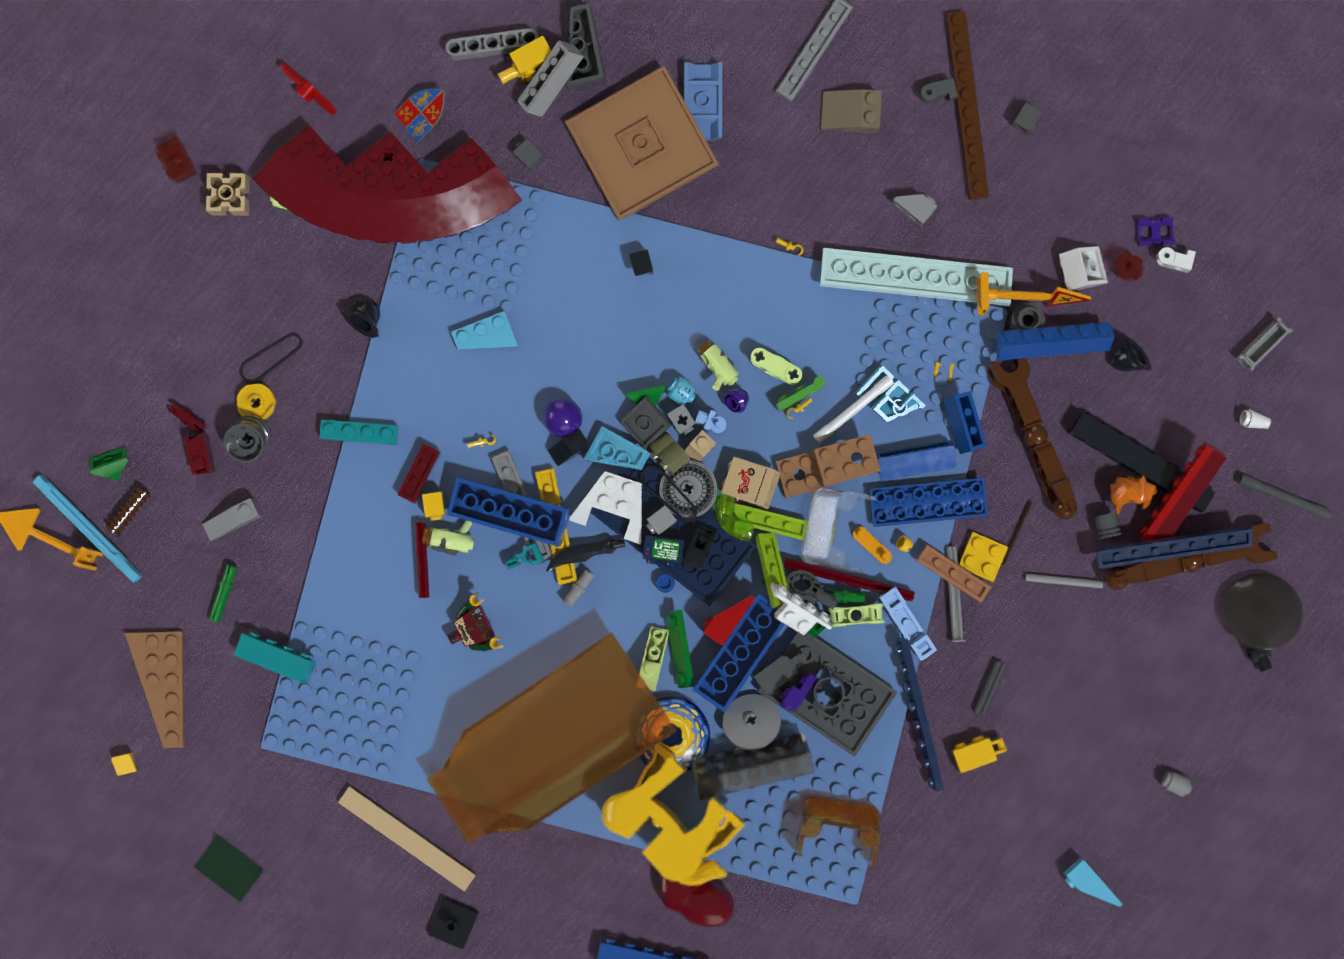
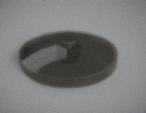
M1255 573L1241 578L1229 589L1223 605L1224 620L1232 635L1244 645L1258 650H1271L1285 645L1297 634L1302 623L1303 610L1296 591L1286 581L1272 574Z

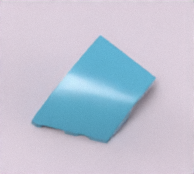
M880 365L855 392L861 398L876 383L888 375L895 384L867 404L887 422L926 406L883 365Z

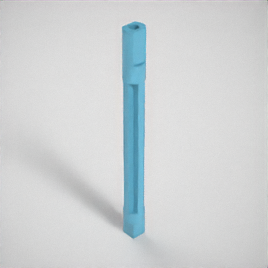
M43 475L36 477L33 483L133 583L143 576Z

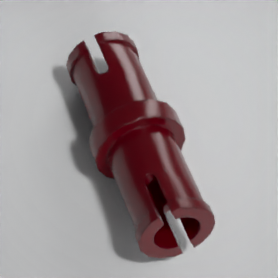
M177 402L171 405L173 409L169 408V413L176 416L183 425H188L198 434L204 431L202 427L206 428V424L196 418L193 412L185 410Z

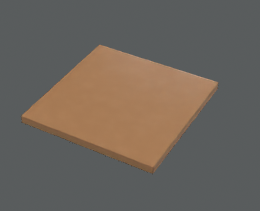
M665 66L660 67L565 121L619 221L719 166L717 159Z

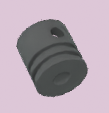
M1116 512L1094 517L1096 529L1099 530L1097 533L1098 535L1100 534L1099 539L1122 535L1119 532L1121 529L1118 528L1119 521Z

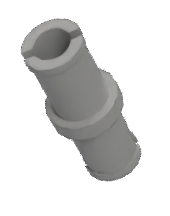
M584 570L578 581L572 584V589L562 601L573 608L579 597L585 594V589L595 576Z

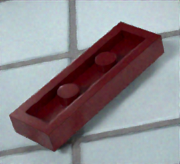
M423 443L397 495L415 504L441 452Z

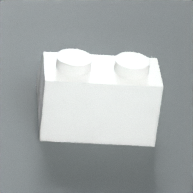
M1099 246L1076 248L1059 254L1060 265L1063 269L1065 285L1068 290H1082L1108 283Z

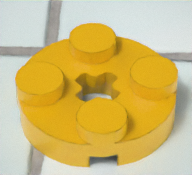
M250 384L242 388L238 393L237 409L241 416L247 414L256 415L266 420L275 410L276 399L268 387L262 384ZM258 398H260L259 403L261 405L259 407L256 406L253 408L252 399L257 400Z

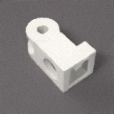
M1165 247L1157 253L1156 262L1160 266L1188 273L1192 269L1196 252L1188 250L1185 254L1174 252L1169 247Z

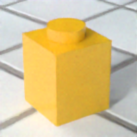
M443 492L422 494L425 517L430 518L431 521L442 520V516H446Z

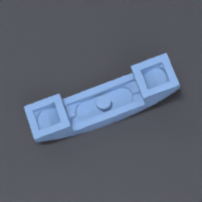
M896 587L879 597L904 638H908L910 647L920 661L937 651Z

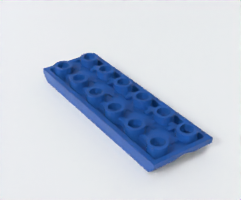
M984 478L869 489L873 527L988 516Z

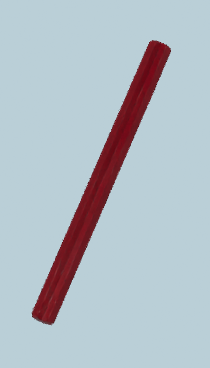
M786 558L784 561V568L795 571H808L817 577L885 594L896 587L791 558ZM896 587L904 600L913 601L914 591Z

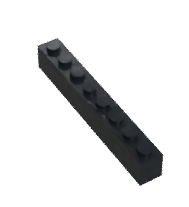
M1089 412L1079 414L1068 434L1141 478L1144 476L1147 482L1170 494L1174 488L1172 484L1177 477L1181 478L1184 474L1178 470L1179 466L1172 462L1167 463L1163 461V457L1156 452H1148L1143 444L1139 442L1133 443L1125 433H1117L1112 430L1113 427L1106 422L1100 423L1096 420L1097 417ZM1211 485L1207 486L1192 509L1199 513L1205 512L1216 493L1211 490Z

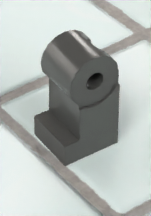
M954 78L927 84L920 93V99L925 104H931L935 100L948 97V101L951 102L957 100L958 97Z

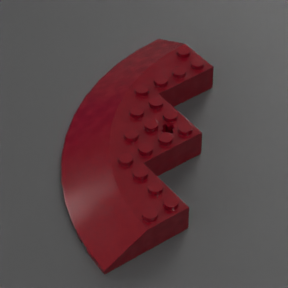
M309 125L280 147L252 178L269 197H272L282 207H285L294 215L303 218L310 224L329 230L334 234L338 233L348 236V238L361 241L370 240L376 243L390 244V242H402V244L417 243V241H433V239L456 236L460 232L468 229L472 230L476 226L490 222L496 216L503 215L522 201L497 165L473 138L469 139L427 173L391 131L345 166Z

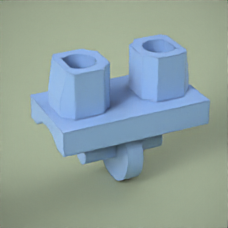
M699 410L695 421L696 424L703 426L704 431L707 433L710 432V429L715 433H722L727 425L725 419L716 416V412L712 410L710 414Z

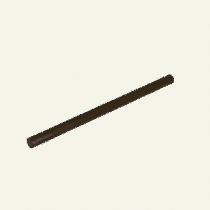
M1028 501V504L1024 510L1020 522L1011 539V542L1001 563L1003 565H1005L1009 553L1014 545V542L1030 509V506L1032 504L1031 501Z

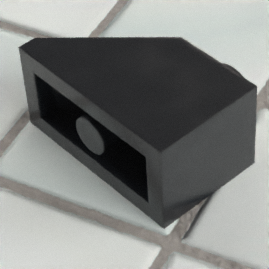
M579 429L562 439L548 451L556 465L560 466L590 448V445Z
M699 523L683 564L701 570L717 530Z

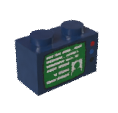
M646 535L643 559H646V563L658 565V561L666 562L665 566L677 567V564H681L684 540Z

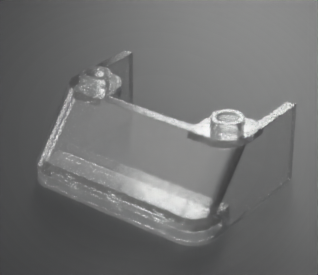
M828 488L815 489L810 498L800 556L802 561L806 564L836 570L863 573V569L845 566V553L840 549L833 548L839 510L848 511L853 509L857 499L876 501V497Z

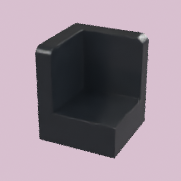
M648 249L629 254L635 276L650 273V275L654 274Z

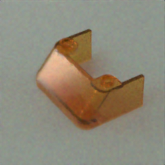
M817 796L807 797L802 806L796 846L797 856L802 855L804 837H817L821 832L822 824L860 830L861 843L866 847H871L868 864L871 868H875L880 839L879 810L875 806Z

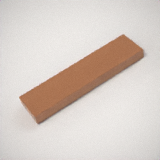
M927 544L916 559L918 563L979 603H982L991 589V586Z

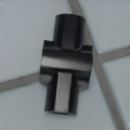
M1257 631L1246 635L1249 644L1246 650L1251 662L1257 663L1260 672L1271 669L1272 665L1268 657L1272 655L1265 640L1261 641Z

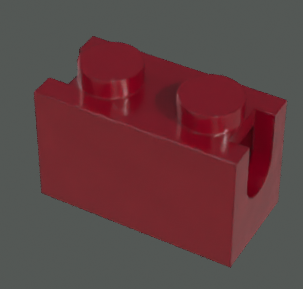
M200 433L195 437H184L192 475L200 476L216 472L208 435Z

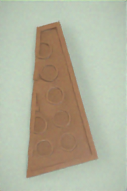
M184 632L124 633L163 748H184Z

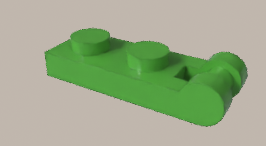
M816 377L810 386L805 387V385H802L795 389V394L790 397L786 394L777 399L779 402L776 404L778 411L781 412L821 390L825 385L824 378Z

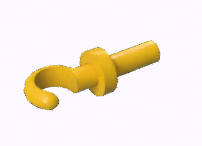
M777 238L776 242L786 247L785 250L787 251L789 249L794 251L796 247H800L801 252L797 255H802L803 247L796 244L793 246L791 241L787 243Z
M809 397L803 403H797L796 408H789L786 412L787 417L793 419L794 417L789 416L790 410H795L796 413L800 410L803 412V408L813 400Z
M490 435L494 438L492 443H489L486 438L481 439L480 437L478 441L467 443V448L478 445L483 447L485 443L489 446L494 445L496 437Z

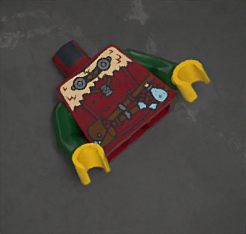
M477 592L459 609L456 614V621L454 622L457 630L447 634L448 639L452 645L462 640L465 647L468 646L474 651L485 652L502 648L504 645L500 646L497 642L502 637H496L482 605H479L484 602V599L478 601L477 595L479 592Z

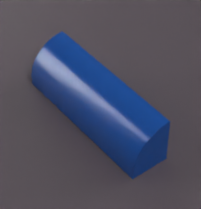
M951 440L876 453L881 470L879 472L881 481L957 467L955 448Z

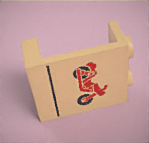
M733 457V460L729 462L727 467V477L721 484V493L725 496H731L769 509L781 473L777 470Z

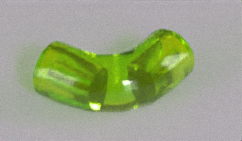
M729 495L718 496L715 508L716 518L720 526L729 535L740 540L750 541L754 524L737 517L735 513V498Z

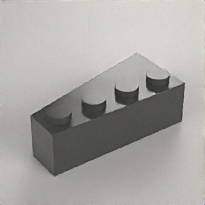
M589 3L571 7L569 44H573L584 57L567 80V87L570 90L606 83L607 79L593 9Z

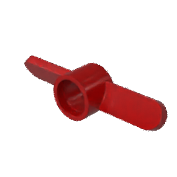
M283 62L280 65L281 70L298 85L294 89L296 93L307 103L313 99L329 115L333 116L337 112L336 108L311 83L303 79L287 63Z

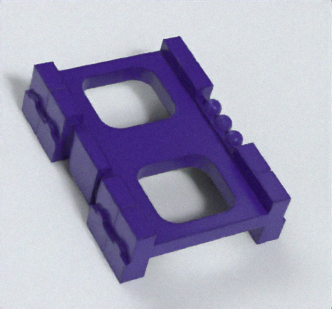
M1164 217L1161 220H1150V218L1137 219L1138 246L1160 243L1161 245L1175 244L1173 217ZM1169 226L1170 237L1161 238L1159 227ZM1150 227L1151 238L1142 239L1140 228Z

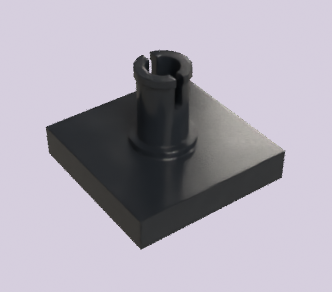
M443 898L428 935L464 949L479 912Z

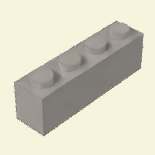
M559 40L517 102L527 113L542 117L584 56L573 44Z

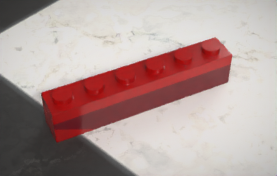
M1207 442L1203 446H1198L1194 453L1196 456L1193 461L1187 462L1183 469L1185 471L1181 478L1177 477L1172 484L1174 488L1170 494L1167 492L1161 500L1163 503L1161 507L1153 511L1150 516L1152 518L1148 525L1144 524L1140 530L1141 541L1169 538L1174 535L1227 459L1224 452Z

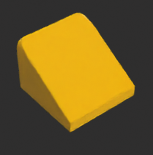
M133 752L111 758L118 776L137 771Z

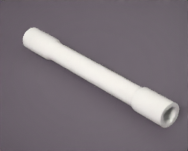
M886 375L844 412L817 431L813 437L821 444L873 399L895 384L893 380Z

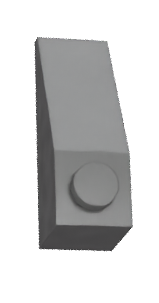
M249 498L202 525L210 541H213L263 517L256 500Z

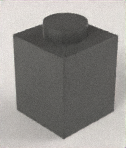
M1025 103L1013 122L1012 127L1028 136L1042 114L1039 111V107L1032 103Z
M527 139L524 142H518L514 147V156L530 172L544 159L543 154Z

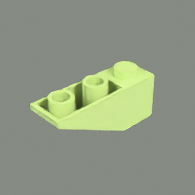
M651 626L637 687L656 691L669 630Z

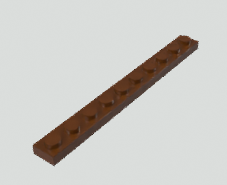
M966 11L946 13L953 76L958 95L957 107L969 200L989 198Z

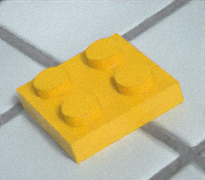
M972 532L958 565L976 576L994 582L1008 547Z

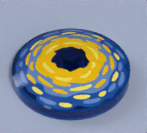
M663 697L648 704L637 717L633 729L634 747L640 759L645 765H648L653 758L655 746L658 743H663L676 756L675 759L687 769L685 771L687 772L697 766L708 751L710 744L709 724L703 712L691 701L680 697Z

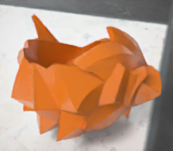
M1132 476L1126 478L1117 477L1115 484H1110V500L1112 505L1116 507L1117 515H1119L1123 505L1129 502L1143 505L1142 509H1145L1150 504L1152 496L1157 492L1156 486L1147 482L1144 476L1138 479Z

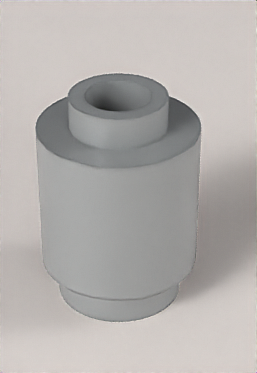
M1167 771L1161 782V785L1166 790L1181 797H1184L1185 794L1188 795L1192 789L1191 780L1175 772L1170 773Z

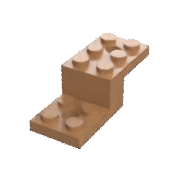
M870 434L817 448L811 452L775 462L778 472L781 473L780 480L786 499L881 471ZM853 453L861 454L862 461L860 463H854L851 460ZM796 470L804 472L805 477L803 480L799 481L794 478Z

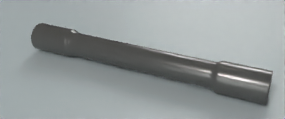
M1242 474L1239 478V485L1281 500L1321 519L1329 521L1332 516V510L1262 483L1258 479Z

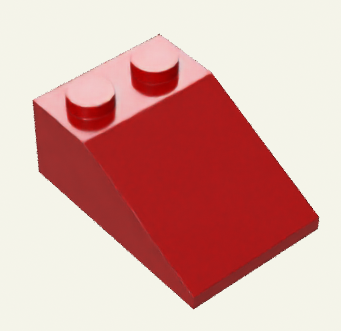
M753 595L713 616L712 619L708 617L702 625V628H704L703 633L723 646L756 597Z

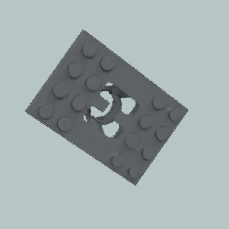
M797 631L781 655L787 656L789 659L799 653L806 655L805 664L797 669L799 672L796 675L797 679L789 685L787 682L780 686L782 690L774 696L771 694L767 696L761 687L758 692L780 706L783 700L781 694L785 688H790L793 685L799 689L800 685H798V682L803 674L807 676L810 673L817 677L821 668L829 670L831 672L830 677L816 679L812 685L815 700L810 703L804 698L796 711L792 709L789 713L855 757L894 699L897 691L818 638H813L808 632L803 635ZM832 679L834 683L840 685L842 695L834 691L830 700L836 704L825 706L823 702L818 701L816 690L820 692L825 684L822 681ZM844 681L851 686V690L846 696L843 687ZM838 706L837 711L832 716L824 712L827 708Z

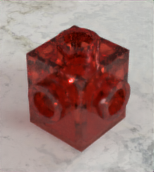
M1128 250L1113 263L1119 270L1117 275L1123 281L1126 279L1130 282L1133 280L1137 281L1144 274L1142 272L1145 269L1142 265L1144 261L1137 254L1133 256Z

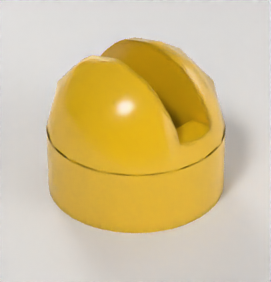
M905 535L900 536L896 542V548L902 552H908L913 547L912 540Z

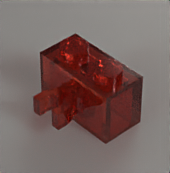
M177 136L156 146L159 151L157 156L162 164L165 163L167 167L165 172L170 180H174L178 184L198 174L182 141Z

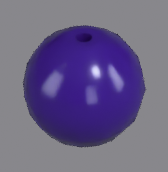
M559 398L549 403L543 413L545 428L556 437L565 438L579 430L582 424L583 415L580 407L576 402L567 398Z

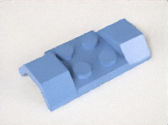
M684 62V102L706 141L722 138V62L711 65H695Z

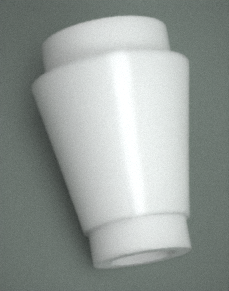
M1251 409L1244 410L1240 416V424L1244 425L1245 428L1268 429L1271 423L1270 418Z

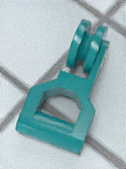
M534 543L525 547L524 552L507 559V562L504 564L509 565L507 570L521 565V562L517 563L518 557H521L523 563L536 565L544 561L538 544ZM529 550H532L536 560H528L527 552Z

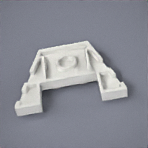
M605 471L571 515L569 521L586 526L591 509L594 507L630 519L624 539L641 544L642 483Z

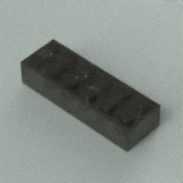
M795 733L788 737L775 738L771 743L759 749L748 750L738 747L731 751L718 752L715 755L701 756L691 760L700 800L815 772L804 733Z

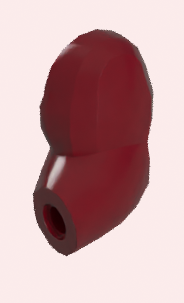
M660 874L659 893L664 906L675 913L681 914L690 923L702 927H719L727 923L733 915L734 899L731 893L715 879L700 885H685L678 881L669 880Z

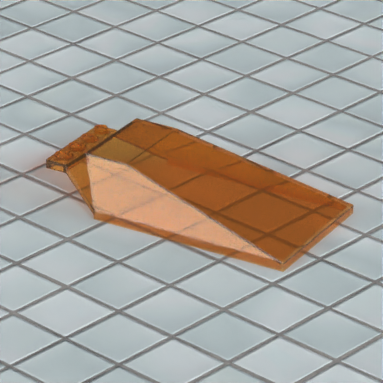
M610 633L465 729L444 767L428 777L427 781L470 845L485 834L531 829L677 730L614 634Z

